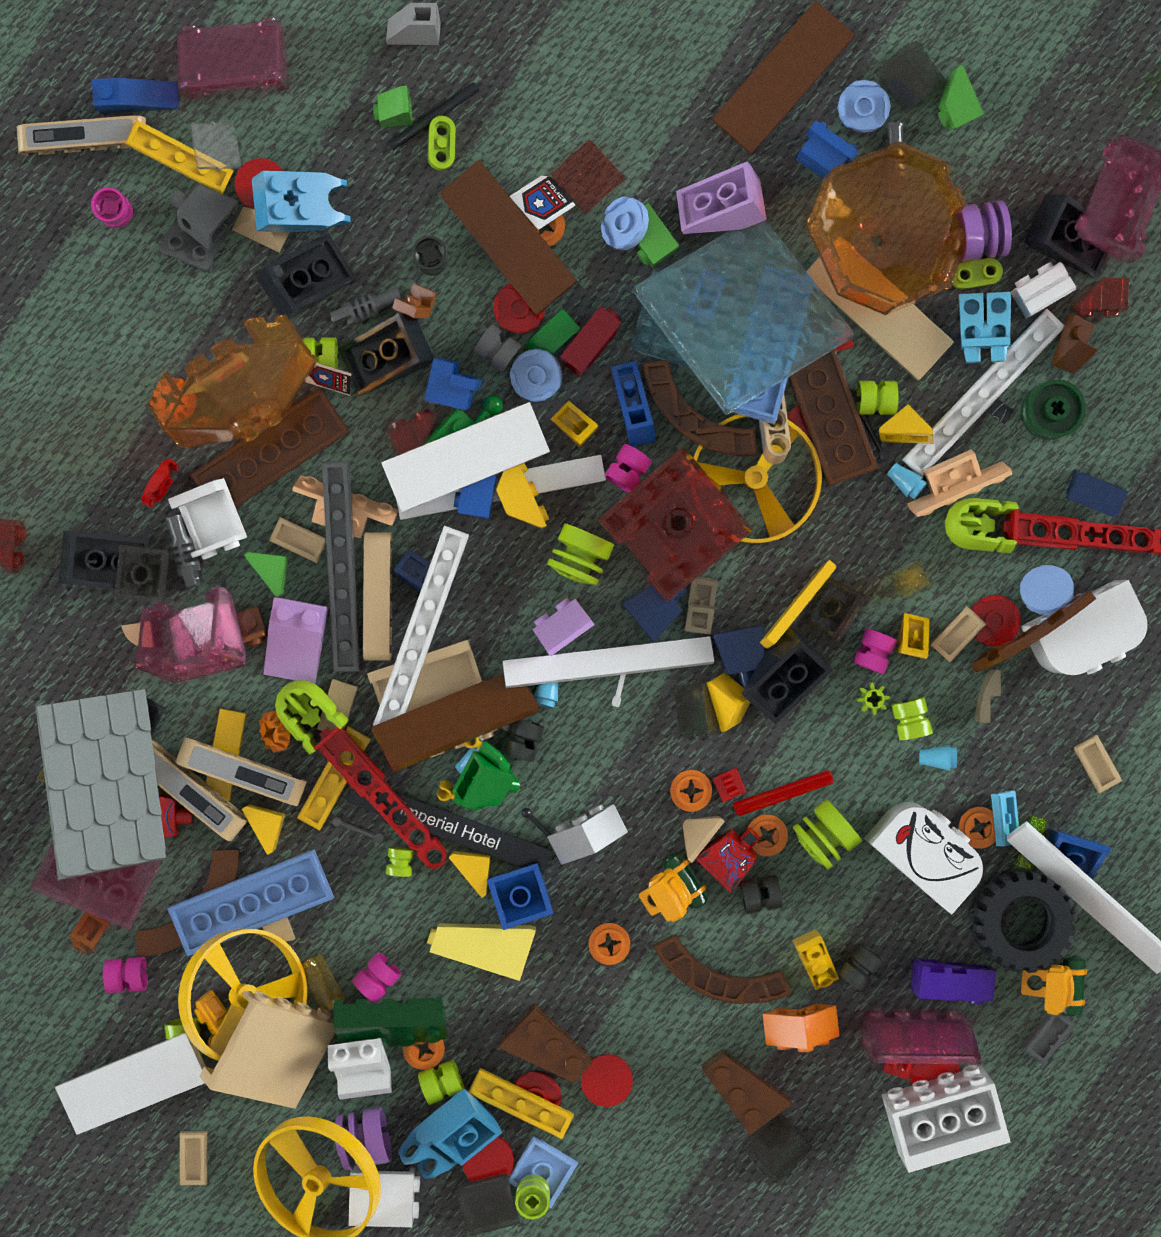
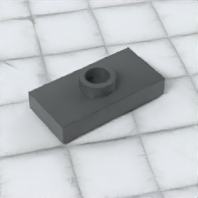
M1062 1013L1059 1015L1047 1014L1023 1044L1022 1048L1041 1064L1045 1065L1076 1024Z

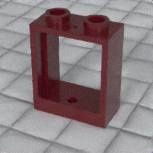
M600 306L563 352L561 363L578 377L582 378L619 332L622 323L619 321L620 315L610 307H607L605 310Z

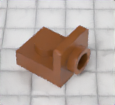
M413 284L410 294L406 298H395L392 309L413 318H429L436 298V292L418 284Z
M259 606L233 614L240 635V644H248L250 648L264 643L263 638L268 637V632Z
M87 909L70 934V941L73 942L71 946L83 954L86 951L93 954L95 946L109 927L110 921Z

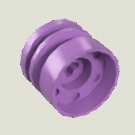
M994 201L992 204L984 202L981 210H979L976 204L960 205L954 209L952 222L956 254L961 262L979 260L982 258L983 250L988 258H994L996 255L1004 257L1009 254L1012 242V228L1009 211L1004 201Z
M381 1106L363 1110L362 1123H359L354 1112L349 1113L348 1121L344 1114L336 1116L335 1124L346 1129L362 1143L371 1155L375 1165L391 1162L392 1151L389 1132L382 1133L381 1127L387 1126L385 1113ZM335 1142L344 1170H353V1157Z

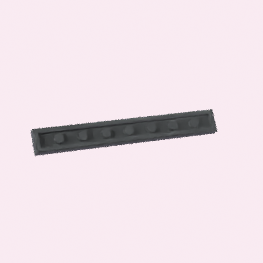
M350 461L322 462L333 672L360 671Z

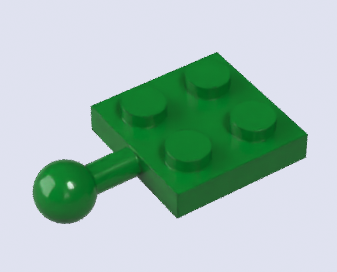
M495 395L486 397L483 400L481 412L473 421L461 409L455 408L423 445L487 420L490 416L500 414L503 409L502 400Z

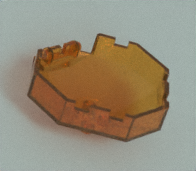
M898 141L880 151H873L858 157L853 162L836 166L823 178L806 228L838 296L886 316L951 288L966 245V235L957 218V214L965 208L966 202L959 187L955 188L949 174L951 170L946 161ZM877 235H879L881 237L880 241L883 242L884 245H880L878 248L873 247L874 242L871 241V238H875Z
M287 315L276 316L275 323H266L263 317L243 321L255 343L236 345L231 338L229 340L224 339L210 348L215 356V359L211 362L207 360L204 354H201L187 363L188 366L184 369L188 377L181 390L178 389L168 371L162 374L156 386L160 394L158 398L151 397L147 405L161 429L182 449L239 439L249 442L256 439L259 433L268 427H273L281 422L282 416L292 406L318 361Z

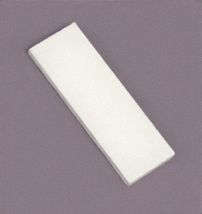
M528 402L381 463L400 510L405 512L547 454L550 450L532 406Z
M185 1032L61 1083L55 1089L78 1135L204 1084V1081L199 1076L206 1066L198 1048L190 1041Z

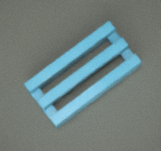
M1005 791L991 794L996 846L1004 847L1011 845L1007 841V836L1019 827L1016 792Z

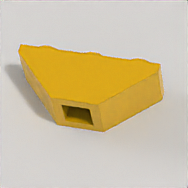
M525 462L503 471L496 491L507 515L541 529L547 527L545 521L549 520L547 512L543 505L538 507L534 498L539 495L533 481L527 482L524 473L528 471Z
M816 929L792 940L815 990L828 987L839 979L825 943Z

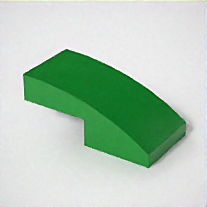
M562 309L524 347L527 350H546L554 355L568 340L580 331V327Z

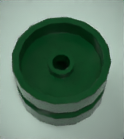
M1053 379L1035 386L1025 395L1021 404L1020 416L1024 427L1031 435L1042 440H1054L1072 434L1081 426L1086 415V402L1082 392L1074 384L1066 380Z

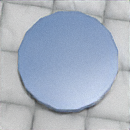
M861 80L853 82L843 91L839 98L838 112L841 121L847 128L853 132L865 134L874 132L884 124L889 116L891 105L886 91L884 92L879 84L873 81Z
M620 197L614 200L604 213L606 216L601 223L602 237L608 245L618 250H629L643 239L648 228V212L644 204L634 198Z
M542 349L527 350L520 354L512 365L510 371L511 384L516 393L521 397L533 402L545 401L555 395L561 386L563 378L562 366L549 351Z
M1042 565L1033 568L1024 576L1020 584V595L1026 607L1038 614H1052L1073 598L1074 585L1070 575L1064 569L1054 565Z

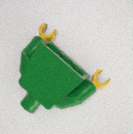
M477 737L473 741L464 743L467 748L473 749L476 747L479 750L478 752H472L454 789L451 782L443 780L440 782L439 787L441 789H438L437 796L441 801H448L451 798L453 803L471 811H477L488 806H499L507 792L516 793L519 790L520 781L511 771L509 761L501 752L488 742H481L479 737Z

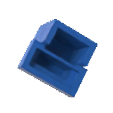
M815 120L806 134L809 139L800 150L796 160L830 184L844 163L849 166L859 151L855 149V144L849 145L827 129L826 123L823 121L819 123Z
M434 358L425 401L462 410L471 409L475 391L482 389L484 378L458 373L460 362L444 358Z

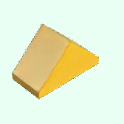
M570 401L551 418L579 448L598 429V425Z
M909 404L879 428L881 442L934 444L933 429Z
M904 613L895 652L927 659L929 651V618Z
M721 674L707 682V686L721 732H726L742 721L750 701L742 695L744 688L729 675Z
M251 804L242 808V811L267 855L272 853L276 849L285 814Z
M453 851L449 855V859L481 898H483L487 893L490 855Z

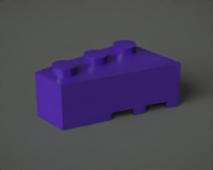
M914 958L910 989L919 999H939L951 1002L962 1000L972 1004L984 1005V1001L993 1002L996 970L986 965Z

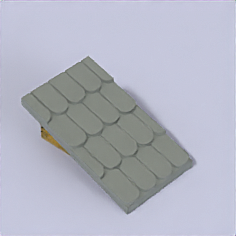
M145 689L37 706L36 714L58 881L164 860L166 858V847Z

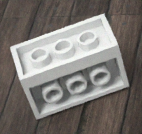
M969 1065L964 1067L961 1072L955 1074L951 1072L942 1073L938 1076V1079L931 1081L919 1080L914 1082L913 1086L892 1088L886 1094H882L898 1154L909 1173L1010 1143L995 1084L981 1065Z

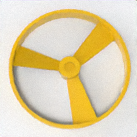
M741 414L734 415L720 422L719 425H726L732 421L748 417ZM788 420L791 444L798 436L804 441L811 453L816 471L813 499L806 513L795 525L766 484L768 481L767 471L773 464L765 460L763 453L756 466H752L746 471L699 463L697 459L703 447L699 445L696 449L690 469L692 497L701 516L720 534L744 543L770 542L795 531L812 513L821 491V464L811 440L791 421ZM772 445V446H771V448H772V450H773L774 452H776V453H781V452H783V451H782V448H781L780 446H778V445ZM744 483L755 492L770 538H743L719 527L704 511L699 501L696 487Z
M239 928L219 933L206 941L195 952L185 968L178 996L180 1019L190 1041L202 1053L214 1060H220L249 1004V1001L242 995L243 991L254 994L256 991H260L273 999L277 997H294L295 1005L298 1002L307 1003V982L300 959L283 939L270 932ZM253 933L270 940L281 950L293 974L257 988L253 985L242 984L239 982L220 943L240 934ZM204 959L231 987L229 992L231 1006L210 1047L205 1044L196 1030L190 1002L193 981Z
M309 1116L286 1120L279 1124L265 1138L256 1152L253 1172L260 1199L273 1218L298 1237H355L366 1227L378 1209L381 1197V1183L378 1170L371 1155L354 1135L331 1121ZM296 1130L316 1132L338 1143L353 1157L363 1175L331 1177V1173L327 1168L315 1163ZM269 1143L303 1178L302 1186L305 1194L294 1214L279 1201L269 1181L266 1169V1153ZM329 1184L369 1191L367 1216L359 1225L345 1230H326L315 1227L311 1223L316 1197L321 1195Z

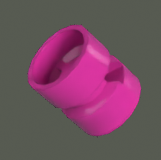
M111 187L103 188L93 195L91 209L94 215L105 225L111 228H122L131 221L133 207L130 201L118 190Z
M624 444L616 456L617 463H612L604 476L618 488L632 494L640 482L639 475L646 473L652 461L636 448Z
M866 628L860 641L863 647L857 649L852 662L884 675L889 664L887 656L893 654L898 640Z
M377 952L367 963L368 969L360 970L352 979L355 987L374 1003H377L387 991L386 986H393L402 976L400 970L394 964L390 967L385 964L388 958L380 952Z
M129 957L126 962L122 958L106 959L103 966V983L106 993H123L125 988L129 992L145 991L148 983L145 957Z

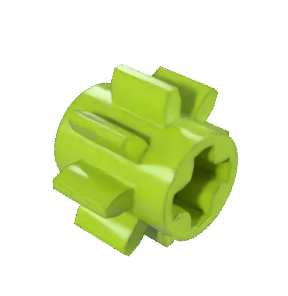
M869 682V689L859 688L862 696L856 698V701L864 704L861 707V711L865 712L868 708H871L872 715H876L878 708L887 709L883 704L890 696L883 695L884 686L881 685L875 689L874 683ZM872 692L874 695L879 696V700L874 701V705L867 701V697H871Z

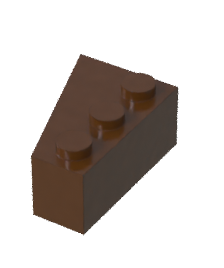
M536 1004L504 1035L498 1045V1048L573 1083L592 1065V1057Z
M723 1049L701 1064L703 1072L749 1135L792 1105L789 1096L761 1078Z

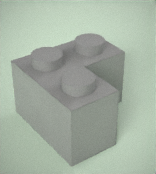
M599 804L588 810L590 815H581L573 819L572 824L567 820L555 826L556 832L549 835L548 839L561 865L595 854L628 832L614 804L607 807Z

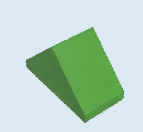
M247 552L244 555L273 594L276 597H281L284 594L289 557Z

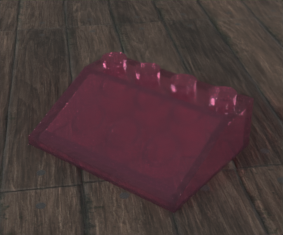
M52 840L30 889L130 930L162 860L58 881Z
M869 1010L868 1014H862L861 1046L873 1063L981 1064V1056L971 1021L961 1011H947V1015H936V1011L923 1010L921 1015H910V1011L896 1010L895 1014L891 1015L884 1014L882 1010Z

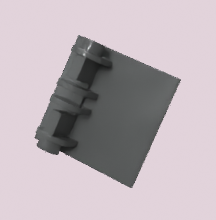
M176 217L158 251L164 253L168 258L171 256L180 260V263L184 264L186 262L190 267L192 265L202 269V272H212L215 265L213 259L225 240L228 230L208 250L178 225Z

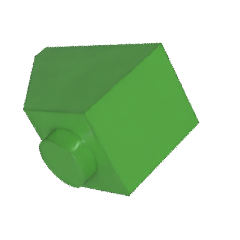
M963 65L950 71L938 105L940 122L944 127L947 126L949 130L955 129L984 114Z
M400 86L377 95L378 104H373L374 119L379 120L381 127L408 126L413 124L411 98L407 86Z
M647 203L644 206L648 212V228L643 239L637 245L639 251L636 253L644 265L649 263L654 268L676 252L679 245L650 204Z

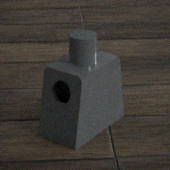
M197 186L189 196L176 190L170 200V204L178 208V225L208 250L214 246L238 216L237 200L203 186Z

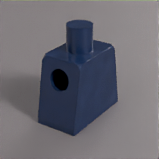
M678 580L666 589L660 582H656L622 602V605L650 639L655 642L682 611L675 601L687 591Z
M763 625L712 634L726 674L738 673L739 683L743 688H745L752 677L753 670H756L764 657V646L759 643L764 638Z

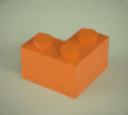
M812 1004L802 1009L777 1008L763 1013L766 1045L777 1046L778 1050L798 1048V1052H810L814 1050V1046L828 1045L830 1043L829 1040L840 1036L836 1005Z

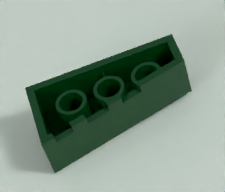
M442 998L407 999L405 1003H399L393 999H383V1002L380 1004H367V999H356V1004H343V1000H333L334 1030L340 1044L381 1038L385 1050L388 1047H409L415 1043H436L440 1040L448 1039L446 1012Z

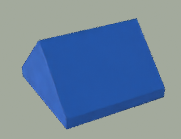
M1050 830L1048 841L1092 879L1110 853V847L1057 830Z
M538 863L487 879L503 930L554 914Z

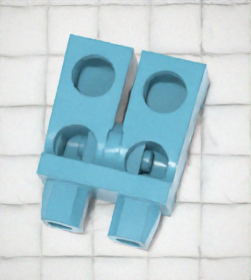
M1011 292L986 294V320H984L983 293L959 294L961 350H964L966 363H980V349H991V362H1005L1007 348L1010 347Z

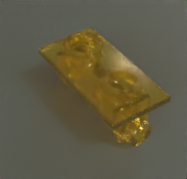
M322 953L301 963L305 972L306 982L320 1008L329 1011L333 1009V1000H345Z

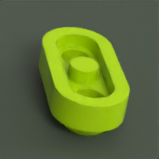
M446 116L434 118L428 129V162L432 168L438 171L449 169L455 159V124ZM443 127L446 130V134L443 136L439 135L437 128ZM439 153L444 154L445 161H438L436 155Z
M993 258L962 262L952 268L950 282L955 288L960 290L993 285L1001 279L1003 268L1000 262ZM987 267H991L994 270L993 275L986 273ZM961 271L967 272V280L960 277Z

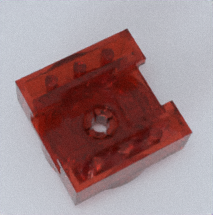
M685 448L677 451L598 519L618 544L624 541L651 573L646 578L667 602L753 531V528L729 501L722 487L705 473ZM676 515L687 517L685 518L686 527L684 529H679L674 525V517Z

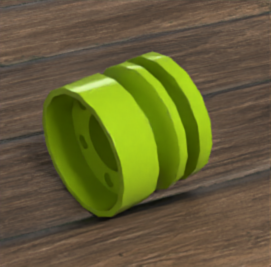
M564 523L558 540L565 544L567 548L565 551L553 549L552 553L562 557V560L558 562L549 558L547 565L551 566L558 574L580 584L597 586L599 580L590 576L589 573L591 570L600 574L603 573V569L594 564L595 559L608 561L614 544Z
M825 799L813 809L819 819L818 822L814 823L805 816L803 821L809 827L806 832L798 823L792 828L795 830L800 844L810 856L829 870L833 867L826 857L829 853L839 862L841 857L836 850L839 845L846 851L851 852L863 841L828 799Z

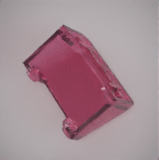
M263 18L261 22L206 28H198L192 25L182 27V31L177 33V78L179 92L185 100L199 99L198 94L201 91L204 95H210V91L261 86L262 90L268 89L267 84L269 86H276L277 91L290 90L283 25L277 22L275 18Z
M1120 134L1114 141L1109 140L1105 147L1103 155L1106 156L1085 214L1079 217L1075 230L1078 231V237L1117 260L1130 264L1143 257L1147 246L1141 242L1147 237V234L1144 233L1161 190V150Z
M214 587L205 594L207 603L177 611L169 608V605L165 603H155L151 607L142 609L135 668L165 681L183 682L244 667L246 664V651L232 594L225 588Z

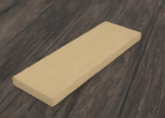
M839 236L803 275L804 278L813 280V286L917 381L927 373L954 343L948 335Z

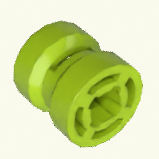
M395 846L388 847V857L391 863L386 866V874L399 877L412 876V867L408 863L414 857V849Z

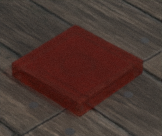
M590 139L551 174L552 178L585 214L590 212L625 180V177Z

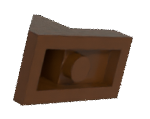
M1068 315L1051 365L1072 374L1083 366L1098 351L1097 348L1088 345L1094 324L1078 316Z

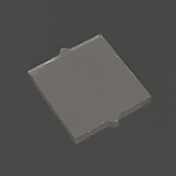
M211 121L210 124L190 125L197 169H216L221 171L222 169L241 168L234 123H215Z

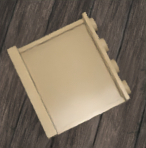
M469 640L427 653L406 713L483 682ZM394 665L367 673L370 684H373L379 705L381 704ZM491 731L487 734L479 736V740L481 741L495 736L494 732ZM463 743L458 746H455L454 748L458 749L464 747L465 745ZM443 751V752H441V753H439V754H436V755H434V756L443 754V753H445V751Z
M243 991L242 995L249 1001L246 1010L215 1069L204 1067L199 1077L213 1091L296 1109L335 1034L334 1020L331 1018L332 1014L323 1008L311 1009L308 1005L298 1002L297 1005L292 1004L282 997L273 999L260 991H256L255 994Z

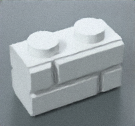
M1049 262L1037 270L1039 275L1030 279L1029 275L1014 283L1017 288L1012 290L1011 294L1026 319L1076 290L1075 284L1071 277L1068 276V272L1061 262L1054 266Z

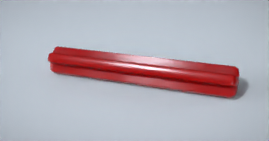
M826 770L734 802L733 807L736 815L742 816L834 783L831 772Z

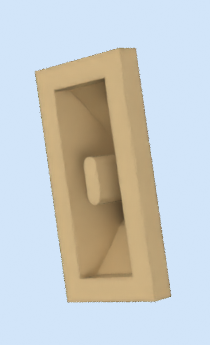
M244 206L232 229L279 253L289 232L257 231L255 210Z
M720 816L687 819L683 823L686 857L690 862L696 859L725 822Z

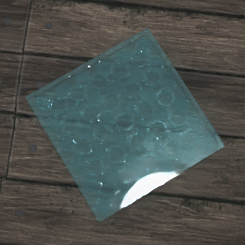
M766 220L742 230L728 231L640 282L633 288V293L726 415L847 342L854 335L852 329Z

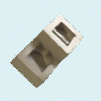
M691 577L685 631L711 634L718 579Z
M990 669L982 683L976 703V722L990 723V696H1001V670Z

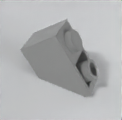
M410 3L389 18L386 37L387 45H439L441 21L437 3Z

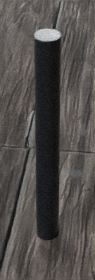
M474 82L389 140L388 143L393 151L426 129L434 118L446 115L479 92L477 85Z

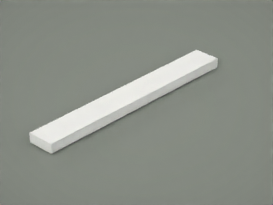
M1045 309L1007 349L1005 362H995L932 427L934 444L917 443L902 461L912 471L923 476L924 470L932 467L1063 330L1064 324L1048 309Z
M601 455L529 468L524 473L527 482L533 481L538 494L606 481ZM497 474L493 502L501 501L496 489L502 474ZM461 489L405 512H401L397 502L400 520L458 509L453 507L456 492H461Z
M447 526L443 527L373 726L406 713L469 534Z
M711 637L505 660L503 661L506 688L708 665L714 664Z
M1026 821L1007 836V841L1048 878L1060 885L1066 891V894L1156 974L1161 972V941Z

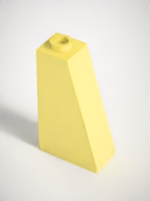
M439 923L437 930L431 929L427 943L431 944V953L520 981L536 927L532 925H518L503 930L502 925Z

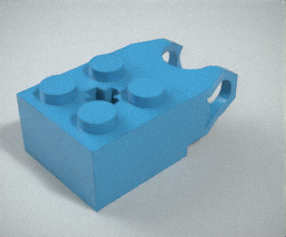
M260 172L252 178L257 231H322L331 226L350 223V216L332 209L328 201L329 192L346 187L347 180L318 172Z
M463 1089L413 1129L401 1145L398 1154L405 1165L420 1162L418 1169L423 1178H434L450 1170L457 1163L462 1166L502 1134V1131L492 1112ZM412 1145H417L418 1148L414 1154L407 1158L406 1152L408 1148ZM435 1159L434 1168L426 1172L427 1163Z

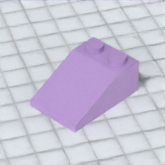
M748 161L676 191L683 234L742 230L767 220L761 181Z
M274 597L269 621L264 675L316 683L330 607Z
M566 598L555 606L558 611L549 617L545 613L534 621L536 627L532 630L550 656L594 626V623L576 599L570 601L569 598Z

